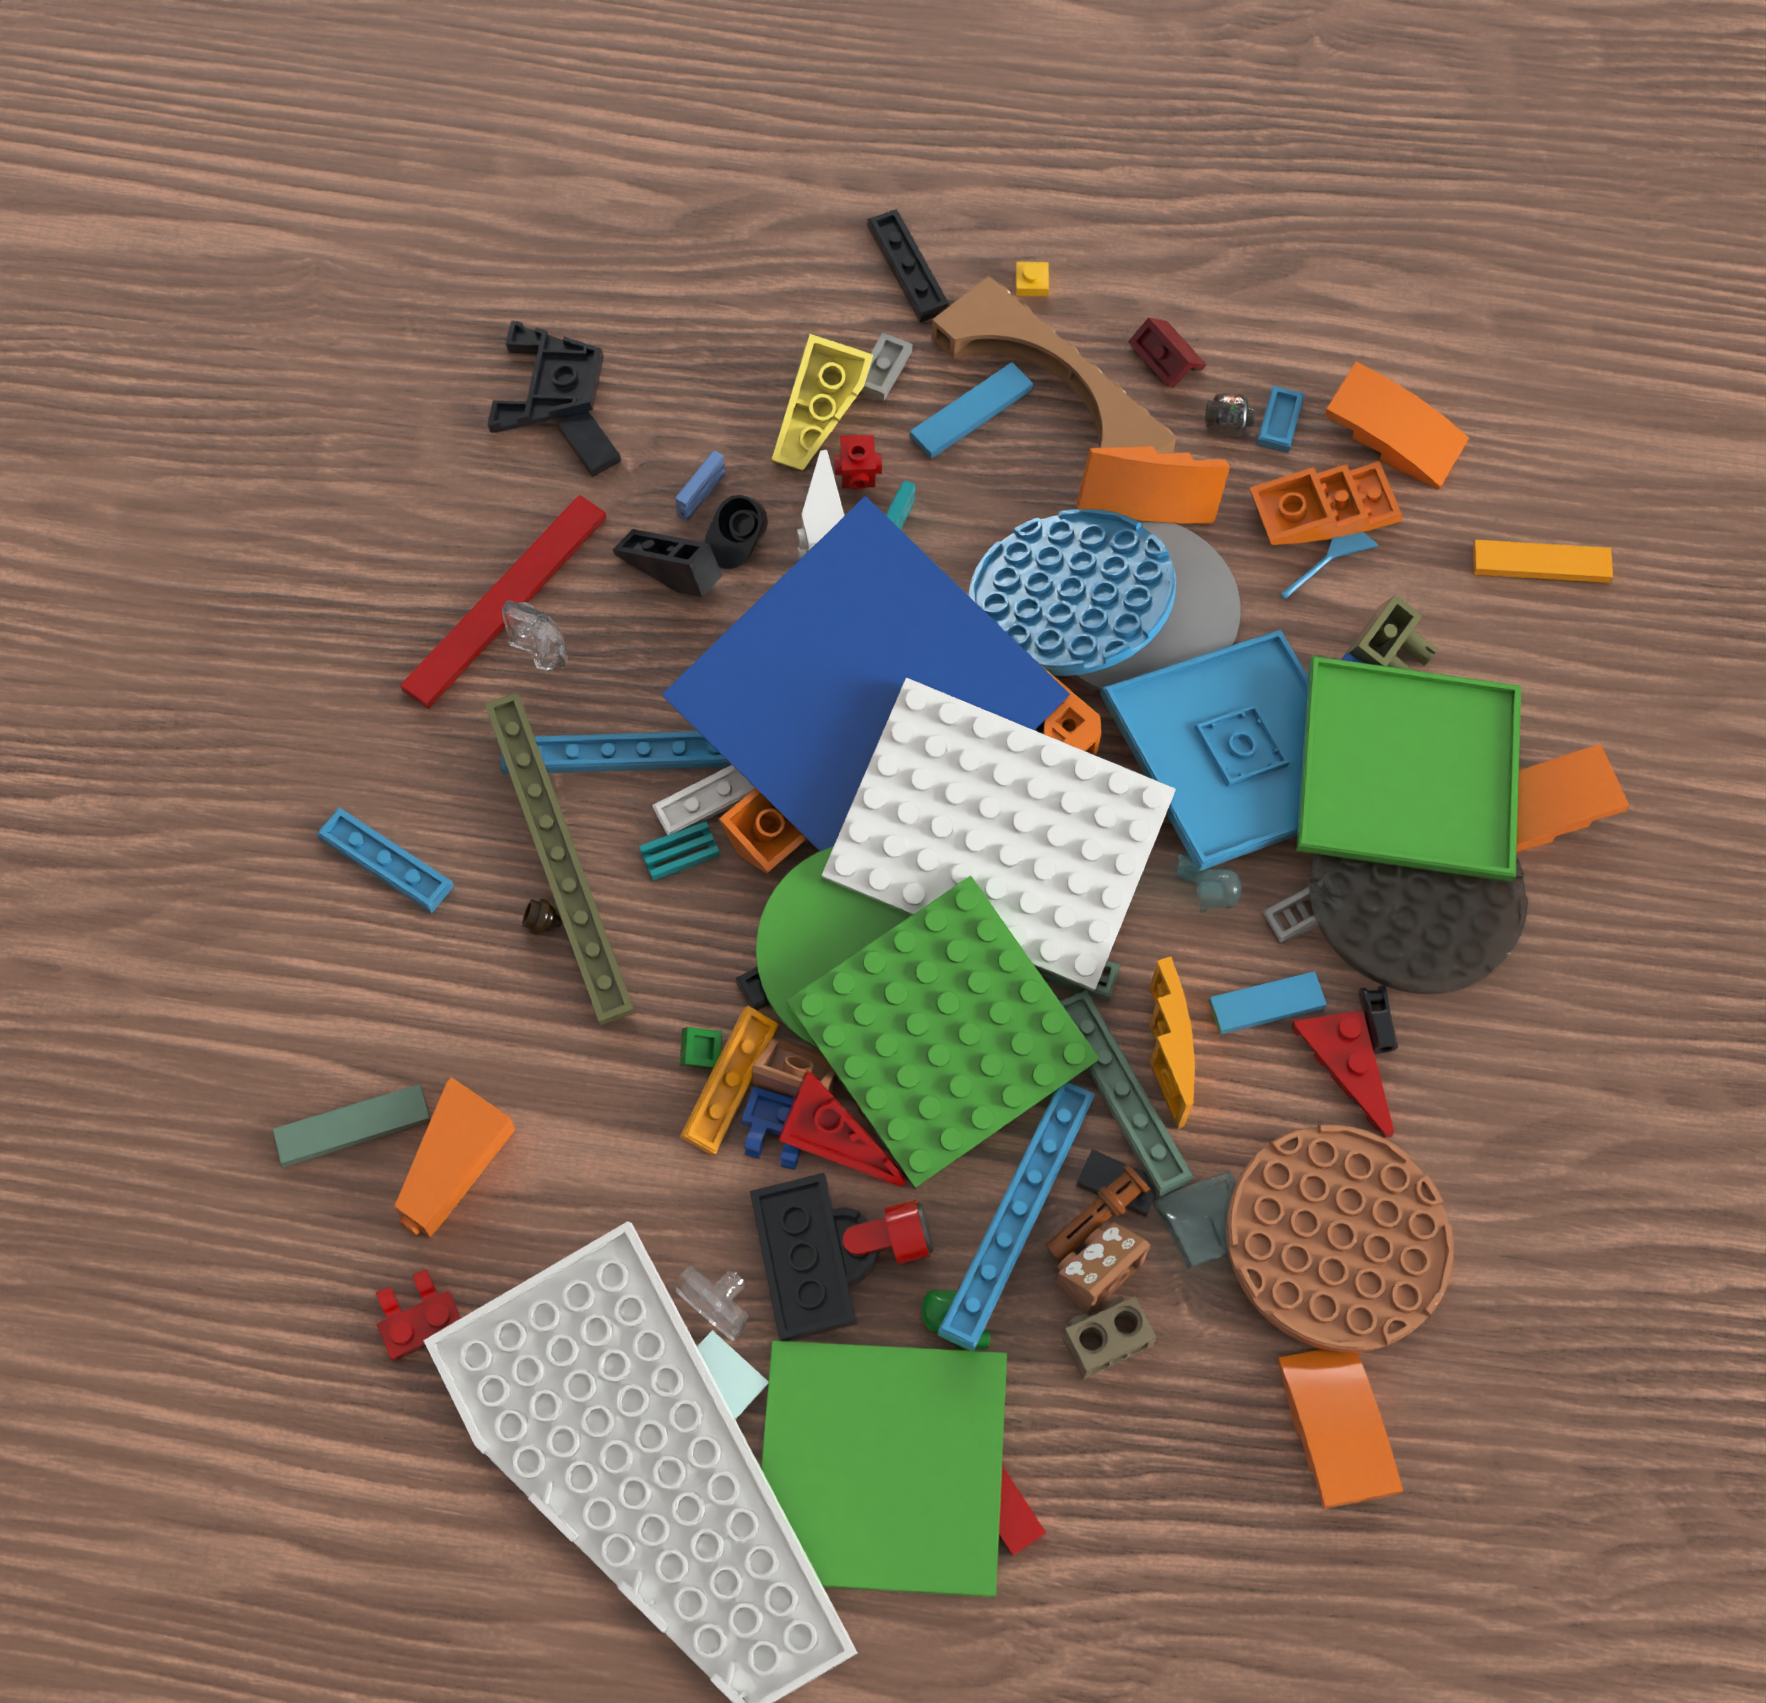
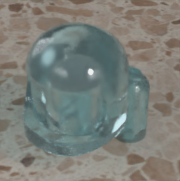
M1178 854L1176 878H1184L1185 881L1197 883L1200 912H1207V908L1211 907L1232 908L1239 902L1242 894V884L1235 871L1227 868L1212 867L1198 871L1189 854Z

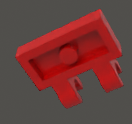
M427 1269L412 1275L423 1302L403 1312L390 1286L375 1292L387 1318L376 1325L393 1362L426 1347L423 1340L461 1319L450 1291L448 1290L438 1295Z

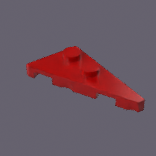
M1363 1010L1293 1021V1032L1296 1036L1300 1034L1315 1052L1313 1056L1321 1065L1329 1070L1332 1079L1348 1098H1353L1367 1114L1366 1119L1374 1129L1380 1131L1384 1138L1392 1137L1394 1128Z
M806 1070L778 1136L779 1141L903 1187L905 1174L812 1072Z

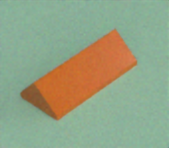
M756 788L719 818V822L736 853L766 874L807 840Z

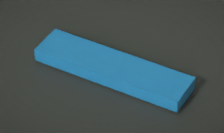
M1011 362L910 431V438L932 459L1033 390V383Z
M340 807L317 832L319 840L431 914L454 887L451 880Z

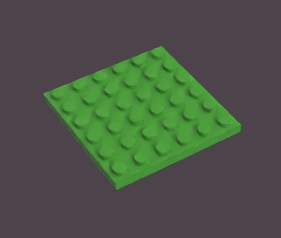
M971 875L786 1000L787 1005L914 1189L1100 1060Z

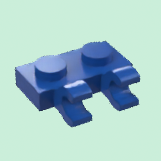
M753 1086L742 1117V1125L750 1128L744 1145L746 1149L744 1155L756 1159L760 1158L766 1134L779 1136L794 1098ZM785 1143L780 1157L782 1159L780 1166L795 1170L801 1149Z

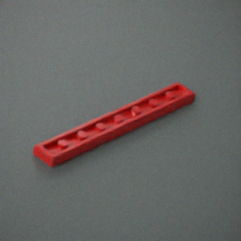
M578 495L400 684L401 690L429 709L606 519V512L581 495Z

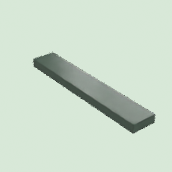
M1087 990L1061 1000L1060 1003L1100 1058V1060L1088 1067L1087 1071L1157 1195L1160 1197L1192 1182L1193 1174Z

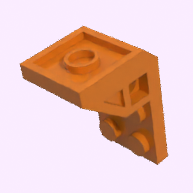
M1047 671L1070 693V696L1042 723L1044 726L1043 734L1097 756L1101 737L1100 715Z

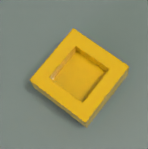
M1016 262V296L1048 297V262Z

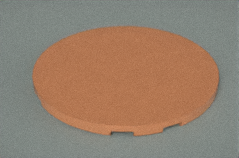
M1324 1124L1318 1127L1296 1129L1278 1137L1259 1151L1244 1168L1233 1187L1226 1213L1225 1232L1229 1259L1235 1276L1248 1299L1271 1324L1282 1332L1307 1345L1327 1351L1344 1353L1365 1352L1383 1348L1401 1340L1412 1333L1434 1312L1446 1291L1452 1273L1454 1260L1452 1226L1448 1223L1442 1205L1444 1201L1428 1174L1424 1175L1417 1165L1409 1159L1410 1156L1392 1142L1369 1131L1344 1125Z

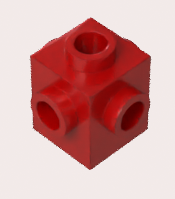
M874 435L840 436V455H834L835 475H841L842 488L863 490L876 487V474H882V454H875Z

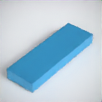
M1315 971L1212 996L1208 1001L1219 1035L1323 1010L1327 1005Z

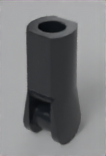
M1381 985L1378 987V990L1367 991L1365 987L1360 988V1004L1364 1012L1374 1053H1388L1396 1050L1398 1043L1390 1013L1386 987ZM1380 1004L1381 1011L1372 1012L1371 1005Z

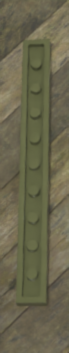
M516 692L487 702L484 705L599 1024L601 1026L634 1014L633 1005L519 693Z

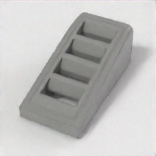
M1327 877L1262 911L1280 943L1346 913L1344 905ZM1321 894L1329 905L1324 910L1316 898ZM1308 900L1317 913L1313 916L1309 915L1303 904ZM1296 906L1304 921L1297 923L1290 908ZM1281 912L1284 913L1291 925V928L1287 930L1284 929L1277 917V914Z

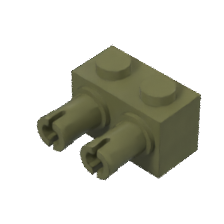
M1395 594L1378 607L1346 653L1351 654L1366 664L1413 670L1396 656L1400 647L1416 658L1423 666L1433 658V654L1437 652L1438 648L1415 631V626L1422 618V615Z

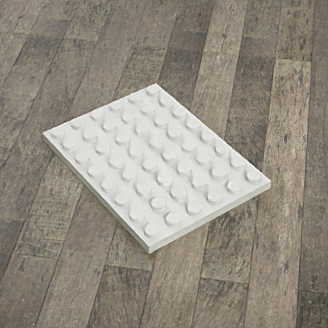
M906 678L821 878L899 911L913 915L971 875L1036 968L1094 992L1176 789Z

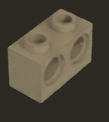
M1123 1296L1116 1297L1102 1306L1103 1311L1091 1317L1088 1312L1082 1313L1067 1322L1069 1327L1065 1328L1062 1339L1083 1380L1153 1347L1157 1337L1135 1296L1124 1300ZM1121 1318L1128 1319L1133 1323L1135 1331L1130 1334L1121 1333L1117 1330L1115 1321ZM1084 1335H1093L1099 1340L1100 1348L1087 1350L1081 1345L1080 1338Z

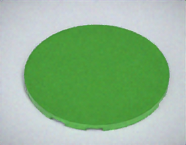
M833 847L822 850L805 859L781 880L764 908L756 941L758 975L770 1006L782 1023L795 1036L817 1050L818 1048L787 1005L786 1000L911 916L821 878Z

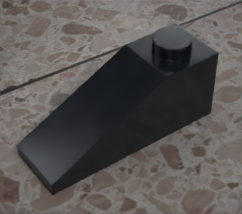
M632 529L612 549L617 557L679 593L704 597L722 577L709 543Z

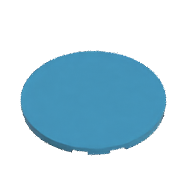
M1072 509L1059 511V515L1042 520L1037 517L1014 528V533L1002 542L997 541L978 563L969 587L968 596L1034 660L1053 676H1071L1108 668L1131 657L1145 647L1162 629L1172 611L1176 596V576L1169 551L1156 534H1152L1143 528L1137 520L1106 510Z

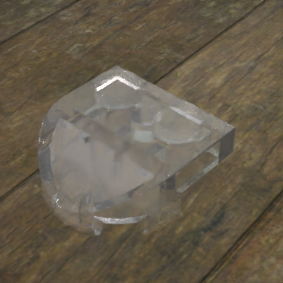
M507 600L501 612L510 646L533 653L535 666L538 669L552 671L555 665L563 668L568 659L563 635L554 620L529 603H516Z

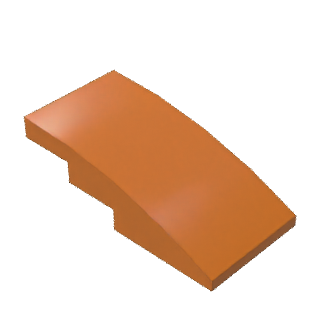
M1357 361L1326 408L1324 417L1353 430L1352 439L1380 452L1379 461L1438 490L1469 439L1445 416L1422 399L1384 375Z
M1153 446L1090 448L1076 507L1078 510L1096 509L1111 511L1128 516L1134 520L1179 524L1214 523L1230 465L1225 459L1194 460L1190 453L1158 454Z
M1380 461L1349 470L1348 465L1344 464L1320 473H1316L1315 468L1312 467L1249 488L1271 545L1327 540L1374 530L1402 521L1401 510Z
M1601 744L1568 753L1519 771L1516 852L1551 843L1558 835L1587 828L1594 820L1627 811L1630 805Z
M1320 1349L1278 1357L1277 1361L1296 1434L1301 1437L1309 1472L1314 1474L1322 1509L1401 1494L1404 1490L1393 1452L1358 1352L1344 1353Z

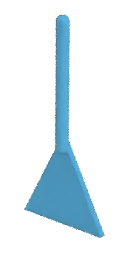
M1363 532L1332 538L1327 555L1281 593V598L1286 599L1332 558L1378 547V544Z

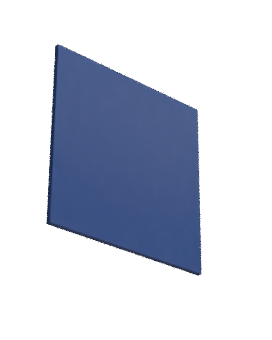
M864 496L701 655L662 696L819 851L833 847L836 843L906 678L1032 730H1036L1070 696V693L875 504Z

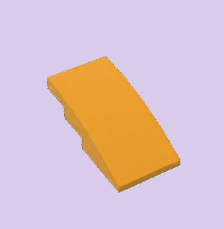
M1170 956L1157 961L1149 987L1156 1003L1149 1024L1156 1043L1149 1063L1176 1128L1180 1129L1185 1126L1193 1105L1195 1060L1192 1027L1185 995L1172 957Z

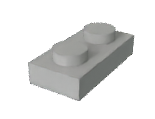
M882 333L871 352L873 358L864 387L860 392L885 401L912 353V344Z

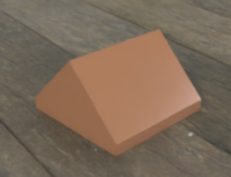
M776 1036L772 1038L752 1068L753 1086L795 1098L806 1070L812 1072L830 1093H832L838 1077L819 1051Z

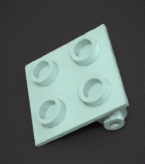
M712 1330L697 1348L736 1420L769 1382Z

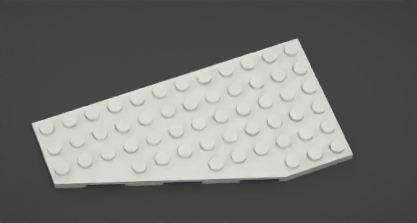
M627 1221L423 1340L474 1445L483 1454H486L529 1497L528 1499L571 1542H574L661 1632H665L733 1703H774L858 1653L631 1222Z

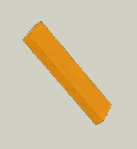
M1475 539L1473 543L1474 575L1610 583L1613 578L1611 548Z
M750 1006L743 1008L680 1138L710 1155L716 1154L752 1081L753 1065L772 1040L779 1023Z

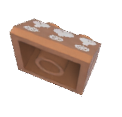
M1115 1222L1105 1230L1101 1226L1098 1227L1085 1240L1087 1247L1078 1255L1071 1252L1057 1266L1060 1272L1055 1283L1083 1313L1088 1312L1089 1315L1142 1267L1150 1248V1244L1144 1238Z

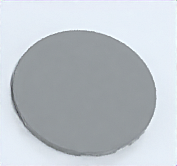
M1137 520L1143 528L1152 534H1156L1169 551L1176 576V596L1172 611L1158 634L1131 657L1108 668L1081 675L1069 676L1070 678L1094 692L1097 690L1101 691L1105 686L1234 644L1241 616L1240 596L1235 579L1219 553L1194 532L1175 523Z

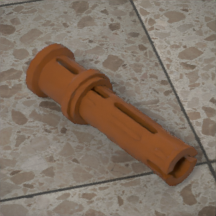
M1128 1164L1123 1167L1124 1172L1108 1187L1102 1186L1097 1193L1099 1197L1045 1244L1060 1262L1114 1214L1117 1216L1123 1215L1126 1212L1125 1207L1141 1192L1147 1193L1150 1190L1142 1178Z

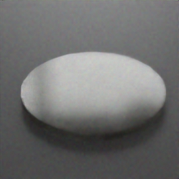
M1313 854L1310 866L1309 895L1311 906L1320 930L1328 943L1347 964L1362 975L1381 985L1403 992L1443 994L1458 991L1480 982L1492 974L1505 961L1517 944L1525 925L1528 907V897H1526L1523 881L1524 873L1517 856L1516 877L1512 882L1321 854Z

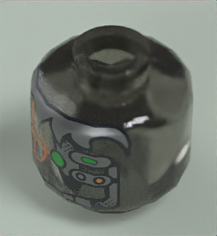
M1216 394L1212 401H1207L1205 427H1209L1214 436L1242 437L1247 427H1253L1255 408L1248 406V399L1245 395Z

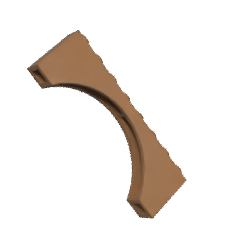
M990 276L932 319L931 339L953 359L972 355L1009 356L1036 364L1063 380L1077 393L1089 410L1097 429L1100 448L1153 446L1158 454L1174 452L1176 437L1167 426L1157 422L1143 405L1134 402L1126 395V392L1120 385L1112 383L1103 375L1097 365L1089 363L1079 354L1074 345L1066 343L1056 334L1051 325L1043 323L1033 314L1029 306L1020 303L1003 284H998Z

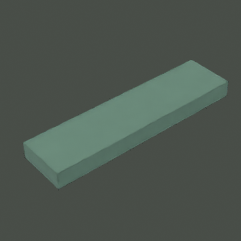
M418 1084L273 1128V1133L281 1164L283 1167H287L430 1123L431 1119L423 1089Z

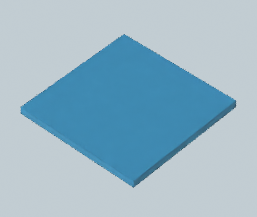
M1281 629L1105 686L1100 692L1101 698L1144 775L1176 789L1166 814L1198 871L1297 836L1308 674Z

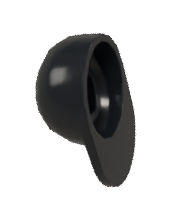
M745 495L730 496L721 503L705 537V543L710 544L719 567L734 569L743 565L749 559L757 541L761 539L767 530L768 518L763 505L755 498Z

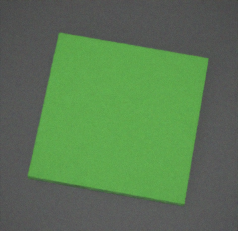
M1312 656L1309 661L1296 851L1512 882L1516 877L1521 686Z
M772 1340L761 1470L823 1588L996 1598L1007 1353Z

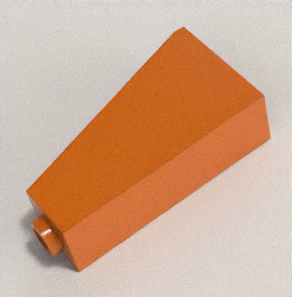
M452 1077L446 1082L394 1206L401 1217L398 1222L416 1236L420 1231L429 1238L434 1235L516 1130L509 1116Z

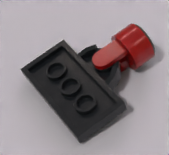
M824 1173L750 1191L780 1341H791L856 1325L857 1319L850 1286L863 1281L872 1272L881 1250L893 1248L898 1265L931 1257V1252H934L926 1214L922 1203H918L917 1200L885 1207V1218L869 1222L857 1210L847 1207L833 1209L828 1182Z

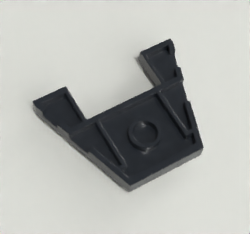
M511 321L506 340L508 352L537 353L527 401L493 400L487 424L490 433L592 411L604 359L602 349L568 337L559 339L548 335L546 330L540 328L532 330L524 327L521 322Z

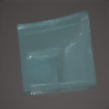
M1230 1171L1177 1190L1157 1199L1153 1203L1173 1236L1188 1269L1229 1255L1225 1232L1226 1213L1233 1187L1236 1184Z

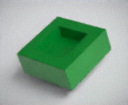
M693 1027L683 1028L680 1066L713 1070L721 1055L722 1031Z

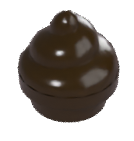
M542 898L539 901L530 900L522 920V927L528 928L529 933L541 935L544 931L549 932L554 927L561 926V919L548 900Z

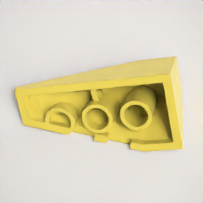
M812 334L809 335L773 452L772 462L800 471L806 468L863 389L873 354Z

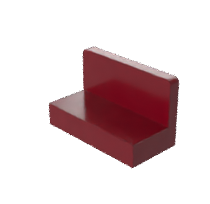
M1148 317L1128 341L1167 387L1174 388L1191 368L1202 370L1206 366V363L1166 320Z

